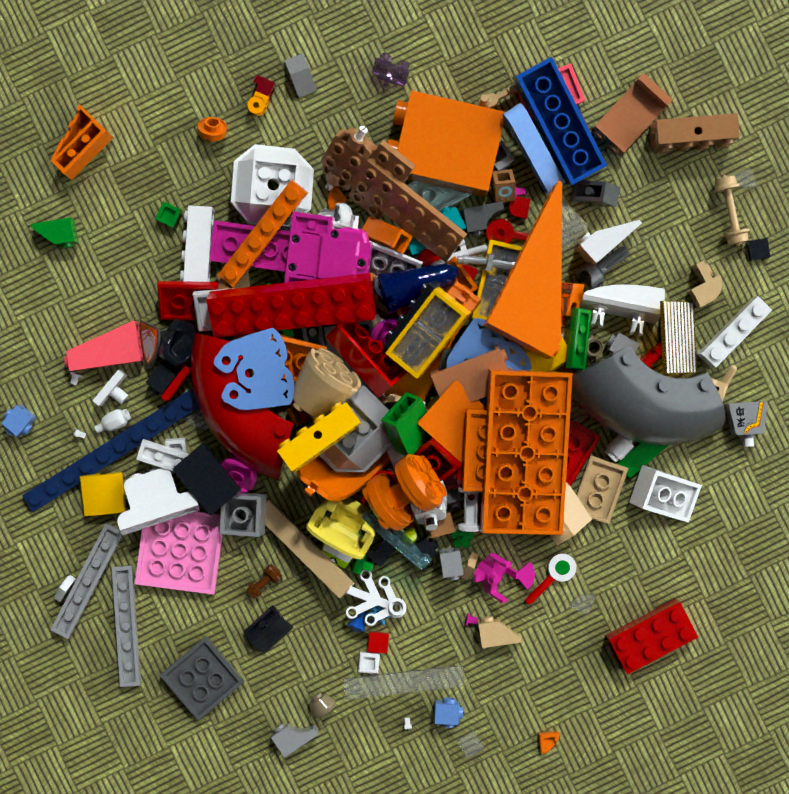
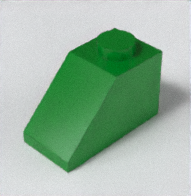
M71 217L31 224L32 229L53 244L61 246V249L72 248L73 244L78 243L75 220Z

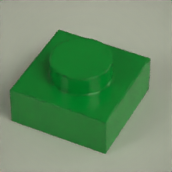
M163 201L155 220L175 228L182 210Z

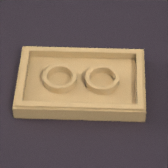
M590 455L576 495L593 520L609 525L629 468Z

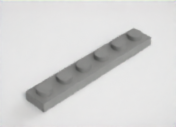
M105 523L50 629L51 631L67 639L70 638L122 538L120 529Z
M133 565L113 566L112 581L120 687L140 686L141 674Z

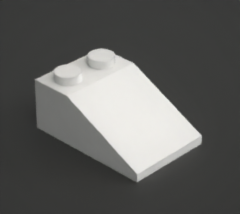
M640 220L596 231L592 235L588 232L577 242L579 246L576 248V251L587 263L596 264L642 222Z
M642 465L629 503L642 509L689 523L702 485Z

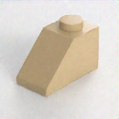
M493 616L482 617V621H477L482 648L522 642L519 634L497 618L493 619Z

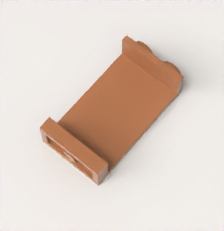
M643 73L592 128L593 134L600 141L604 140L609 145L608 148L611 152L621 156L673 99Z
M495 345V349L441 371H438V368L431 370L430 375L439 398L455 380L463 386L470 403L486 397L489 369L512 370L511 367L507 369L505 361L508 360L505 350H500L499 346Z

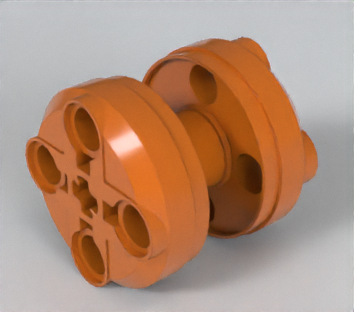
M407 454L395 464V473L399 482L396 483L392 477L381 473L370 479L366 487L362 489L364 498L368 501L370 508L384 529L390 528L400 531L407 527L414 520L411 502L422 511L427 512L439 506L443 501V497L447 495L430 462L423 455Z

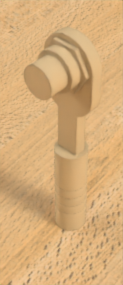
M516 84L498 94H484L479 100V106L492 108L498 104L500 99L512 95L519 90Z

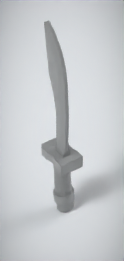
M487 254V258L468 255L457 256V264L486 266L484 270L491 271V267L511 270L515 262L493 259L494 254Z

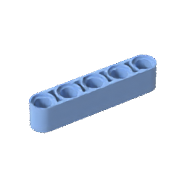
M519 103L505 112L503 118L540 186L549 195L553 185L558 180L562 182V185L565 184L562 175L524 106Z

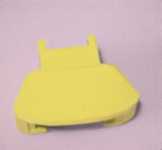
M350 497L337 502L325 500L314 511L306 526L307 530L318 540L356 559H363L375 536V525L371 522L372 517L369 516L370 506L366 507ZM327 510L332 512L330 517H324ZM360 529L365 531V534L362 538L361 535L358 534Z

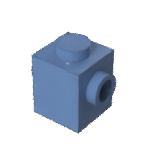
M16 405L13 410L9 409L4 414V421L1 424L5 426L4 430L13 437L14 435L25 436L32 429L33 426L31 424L37 417L24 406Z
M451 697L435 700L434 723L442 724V727L453 728L454 725H459V719H463V707H460L459 701H455V698Z

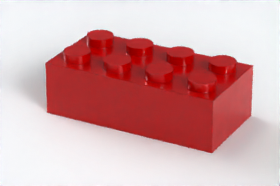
M673 599L605 635L627 675L698 638L681 602L677 599Z

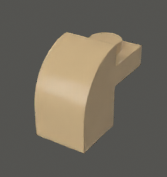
M704 261L692 266L701 282L700 285L688 290L696 308H700L715 300L722 289L721 276L717 275L712 278V270Z

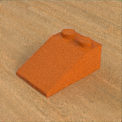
M272 334L270 340H273V341L276 342L277 340L273 338V334ZM280 334L287 349L285 367L290 370L293 380L296 381L309 351L312 348L315 350L319 348L327 350V347ZM278 349V351H277L275 354H277L279 357H281V355H280V353H279V352H280V349Z

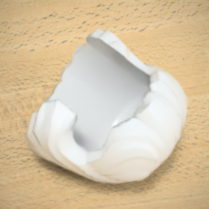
M337 203L335 209L328 210L324 208L320 210L318 215L334 217L333 228L341 229L350 227L351 215L353 213L347 204Z

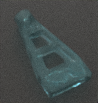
M370 506L362 515L364 520L420 570L431 562L432 558L427 553H421L403 529L400 531L392 529L395 535L392 534L388 529H384L380 525Z

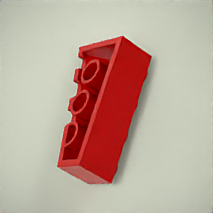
M356 322L340 323L325 337L378 397L382 396L408 372L385 354L387 350L382 347L384 344L381 341L372 339L369 336V332Z

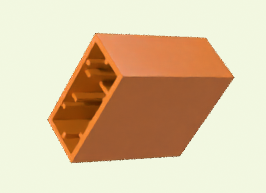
M411 90L409 101L398 100L395 109L393 124L403 126L400 140L389 139L388 144L416 165L407 180L418 181L437 187L440 186L450 190L453 189L463 193H471L472 195L486 198L503 129V114L505 112Z

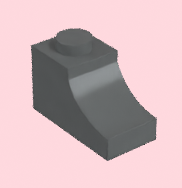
M503 201L463 208L466 233L471 234L472 237L483 235V231L487 230L488 220L495 214L503 212Z

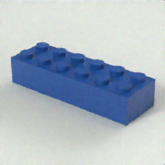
M549 57L512 77L567 185H573L607 166L553 57Z

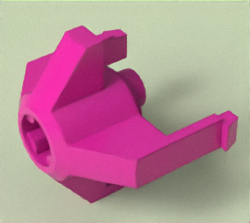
M491 553L479 563L474 572L473 581H481L486 593L500 601L499 603H505L508 599L497 592V584L501 581L504 573H507L514 579H518V572L511 568L512 564L510 561H506L499 555Z

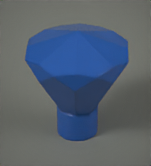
M365 612L358 614L355 619H351L347 623V626L354 632L365 631Z

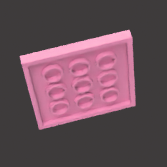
M196 511L142 529L135 584L214 595L223 534H220L221 514L214 513L210 516L207 512Z

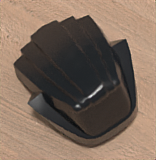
M175 318L165 331H160L158 357L172 368H179L188 364L191 358L194 335L197 333L195 326L189 321Z

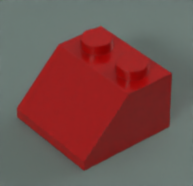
M431 435L414 453V455H423L427 458L440 481L446 479L462 465L458 459Z

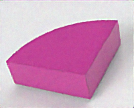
M530 561L517 571L518 579L527 590L531 587L535 578L534 567Z

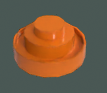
M203 118L197 125L198 135L209 142L222 140L227 134V124L219 118Z

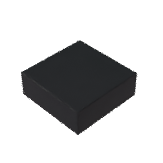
M768 238L746 241L749 261L771 257Z

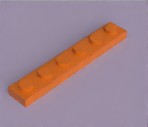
M290 180L218 275L229 285L236 287L308 192L294 180Z

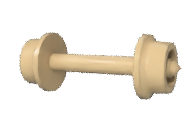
M723 175L722 178L715 180V189L713 190L714 193L724 192L732 232L723 234V237L727 239L728 245L736 244L740 246L742 242L749 241L748 232L750 231L749 228L740 230L732 195V189L741 186L737 183L735 176L728 177Z

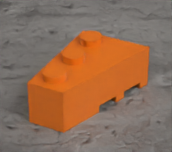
M80 104L76 109L77 113L73 121H70L68 125L69 129L64 139H61L50 160L71 180L114 138Z

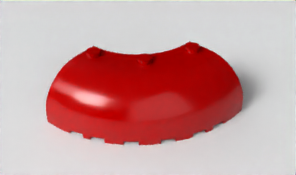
M195 333L191 352V380L194 395L206 425L218 442L234 458L242 461L254 471L280 481L285 462L277 450L280 449L279 445L289 438L291 441L295 423L282 418L270 408L240 410L226 403L221 395L228 383L235 382L246 390V393H251V389L246 388L239 382L236 371L240 361L243 360V356H238V361L230 373H224L214 365V359L222 347L230 341ZM224 356L222 364H230L231 359L228 356ZM247 369L245 376L248 378L253 377L252 369ZM236 390L230 391V398L236 399L238 392Z

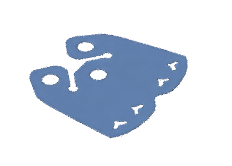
M480 318L473 319L447 358L448 368L464 362L466 358L471 359L495 349L494 346L498 345L500 350H505L508 360L505 361L507 369L511 367L512 370H530L532 368L529 357L519 345L514 342L505 341L504 336L487 327L479 329L478 324L483 326L486 321ZM491 331H493V334L496 335L497 338L491 337ZM510 348L517 353L511 354ZM521 358L523 359V363H525L526 366L520 365ZM487 396L478 400L482 404L487 403Z
M269 328L233 340L222 347L214 359V365L222 372L230 373L238 361V356L242 355L243 360L240 361L236 369L238 379L242 385L251 389V393L248 394L246 390L235 382L228 383L221 395L226 403L240 410L291 404L294 396V380L290 370L285 367L287 349L277 330ZM272 334H273V338L277 340L276 342L273 341V340H270ZM278 349H280V352H279V353H280L281 357H279L277 354H275V353L278 351ZM224 356H228L231 359L229 365L222 364ZM252 369L254 371L253 377H246L245 371ZM284 374L287 382L281 380ZM236 390L238 397L231 399L229 396L230 391ZM286 390H288L287 398L283 395Z

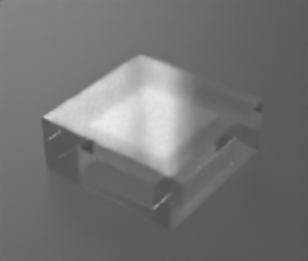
M474 730L457 740L467 759L485 749Z

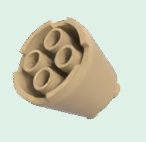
M312 348L307 354L294 383L293 400L295 402L293 406L300 412H307L313 419L322 414L325 416L334 405L339 402L343 403L354 395L361 387V381L355 372L352 371L350 373L349 369L342 364L344 361L326 349L319 348L315 350Z

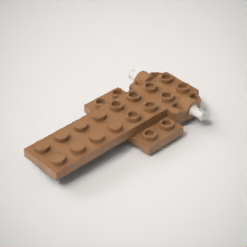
M360 126L359 130H356L354 127L340 130L333 138L320 161L322 163V171L326 175L327 184L325 188H328V191L334 186H340L346 190L351 188L348 197L370 215L379 220L384 214L387 215L446 263L467 233L404 184L416 165L385 140L377 147L366 138L365 134L368 129L365 126Z

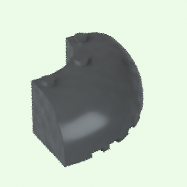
M630 346L607 355L572 376L571 397L574 401L578 402L585 410V413L597 420L602 427L631 441L659 446L687 443L720 430L725 422V410L722 399L708 372L686 379L664 376L645 365Z

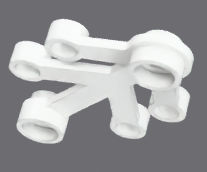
M362 570L359 576L365 582L369 593L351 587L346 592V594L367 601L356 607H349L346 610V616L349 619H355L358 614L377 605L386 608L376 614L366 615L364 622L367 626H373L377 621L388 616L400 618L406 612L405 602L400 598H396L390 585L391 581L387 576H382L378 581V585L384 589L388 600L380 597L371 578L372 573L367 570ZM363 572H367L369 574L368 579H364L362 577ZM382 579H386L388 581L387 586H383L381 584ZM393 605H398L400 610L395 612ZM353 609L356 612L355 616H350L348 611ZM369 616L373 617L374 623H368L367 618Z

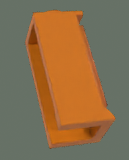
M370 215L362 230L367 232L368 238L371 241L402 254L406 251L413 237L403 229L373 218Z

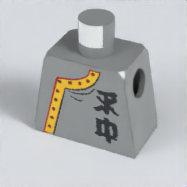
M767 401L726 403L725 410L731 434L742 435V447L754 446V434H764Z

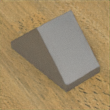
M303 54L284 60L299 98L317 92L312 74Z

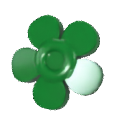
M455 530V532L451 533L452 538L455 539L453 540V545L458 548L461 544L464 548H468L470 546L469 540L474 538L473 532L461 530L458 532Z

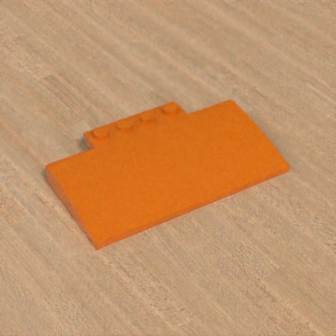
M489 369L486 409H466L462 490L482 491L480 530L482 533L563 535L573 373Z

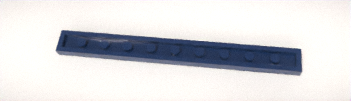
M190 389L22 495L31 511H37L80 484L79 476L99 472L140 446L143 439L149 440L199 409L194 391Z

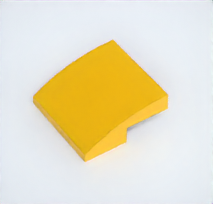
M122 472L79 476L84 516L115 514L127 511Z

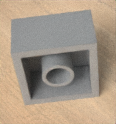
M237 493L221 507L220 534L252 537L264 535L267 494Z

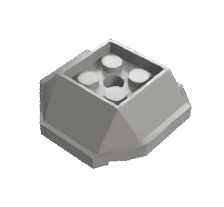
M361 386L354 395L341 403L347 402L360 420L361 425L353 433L348 434L319 455L335 472L365 473L392 446L381 422V419L389 409L365 386ZM310 414L308 415V428L314 425L313 421L315 420ZM321 434L315 435L316 439H320L322 437Z

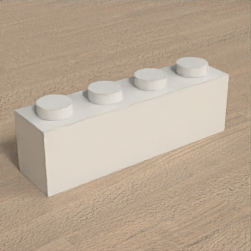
M188 205V211L185 210L184 222L187 223V231H183V242L186 243V248L182 250L181 257L182 262H185L184 270H181L180 281L210 282L211 261L209 260L215 214L213 207Z
M759 296L751 298L697 355L710 368H716L772 309Z

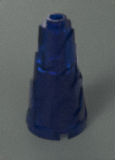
M445 263L436 266L382 273L377 277L379 287L382 289L381 294L384 303L391 314L408 306L414 298L418 299L421 294L419 290L426 282L429 284L435 280L442 289L454 284L453 282L456 281L459 274L456 266Z

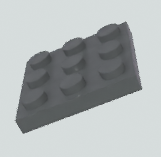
M207 636L202 638L160 674V677L198 721L245 681Z

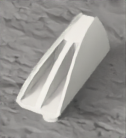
M641 285L598 287L588 290L583 294L579 308L593 310L591 327L595 325L598 319V328H603L604 315L607 313L632 319L630 335L634 334L637 327V336H642L644 322L656 324L662 316L665 289Z

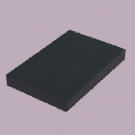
M205 443L200 444L172 468L210 516L242 490Z

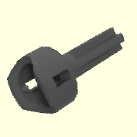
M621 246L596 266L590 262L583 265L575 272L576 278L589 285L591 289L598 288L605 282L603 275L629 256L630 253L625 246Z

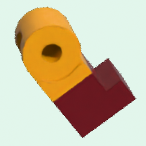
M256 74L253 82L257 89L254 96L249 99L247 106L251 114L261 116L268 107L276 88V83Z

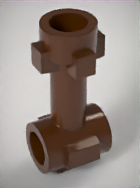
M270 564L263 571L265 576L256 584L251 582L246 589L253 598L259 597L262 594L260 590L270 581L274 584L282 577L281 571L276 565Z

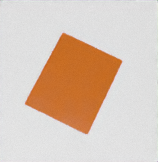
M455 380L418 421V425L463 464L466 409H486V407L479 400L470 403L463 386Z

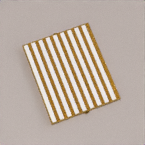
M679 300L660 301L663 374L682 375L697 373L694 302Z

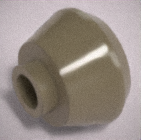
M319 692L310 698L309 706L312 717L320 718L335 707V700L326 693L321 694Z

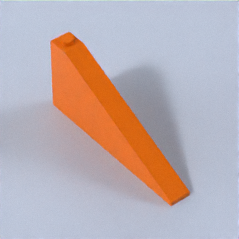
M559 180L553 185L483 325L545 359L555 357L561 348L559 343L561 341L562 182Z

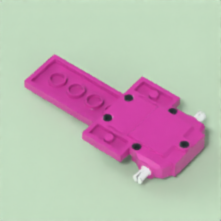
M294 211L292 213L291 230L280 229L251 267L286 272L284 283L369 273L373 242H369L367 232L358 228L359 216L351 215L350 227L334 229V217ZM214 220L209 261L227 263L255 226Z

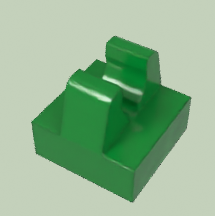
M365 554L363 559H356L352 572L359 575L362 569L372 572L374 562L366 560L367 555Z

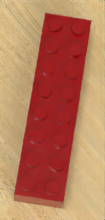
M370 273L210 291L206 298L214 337L250 334L269 328L286 330L374 320L376 315Z

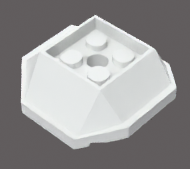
M255 144L233 162L230 203L248 225L256 226L290 180H294L308 192L295 209V212L307 213L311 210L314 169L296 149ZM268 181H275L278 189L270 190L267 185ZM292 215L283 226L291 227Z

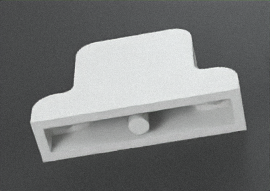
M155 467L148 473L134 474L125 481L124 489L130 510L121 513L117 522L123 536L199 511L200 508L197 499L192 493L184 492L179 494L177 492L170 470Z

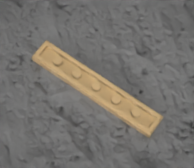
M272 501L266 503L265 525L339 598H342L355 583Z

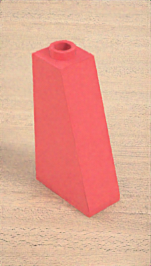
M131 321L66 351L67 356L64 357L66 368H69V371H80L144 361L139 322Z

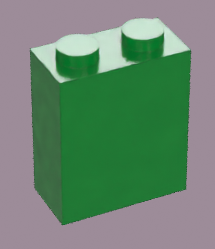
M408 392L381 419L394 450L404 456L414 454L430 436L429 433L418 425V421L427 412L422 398Z

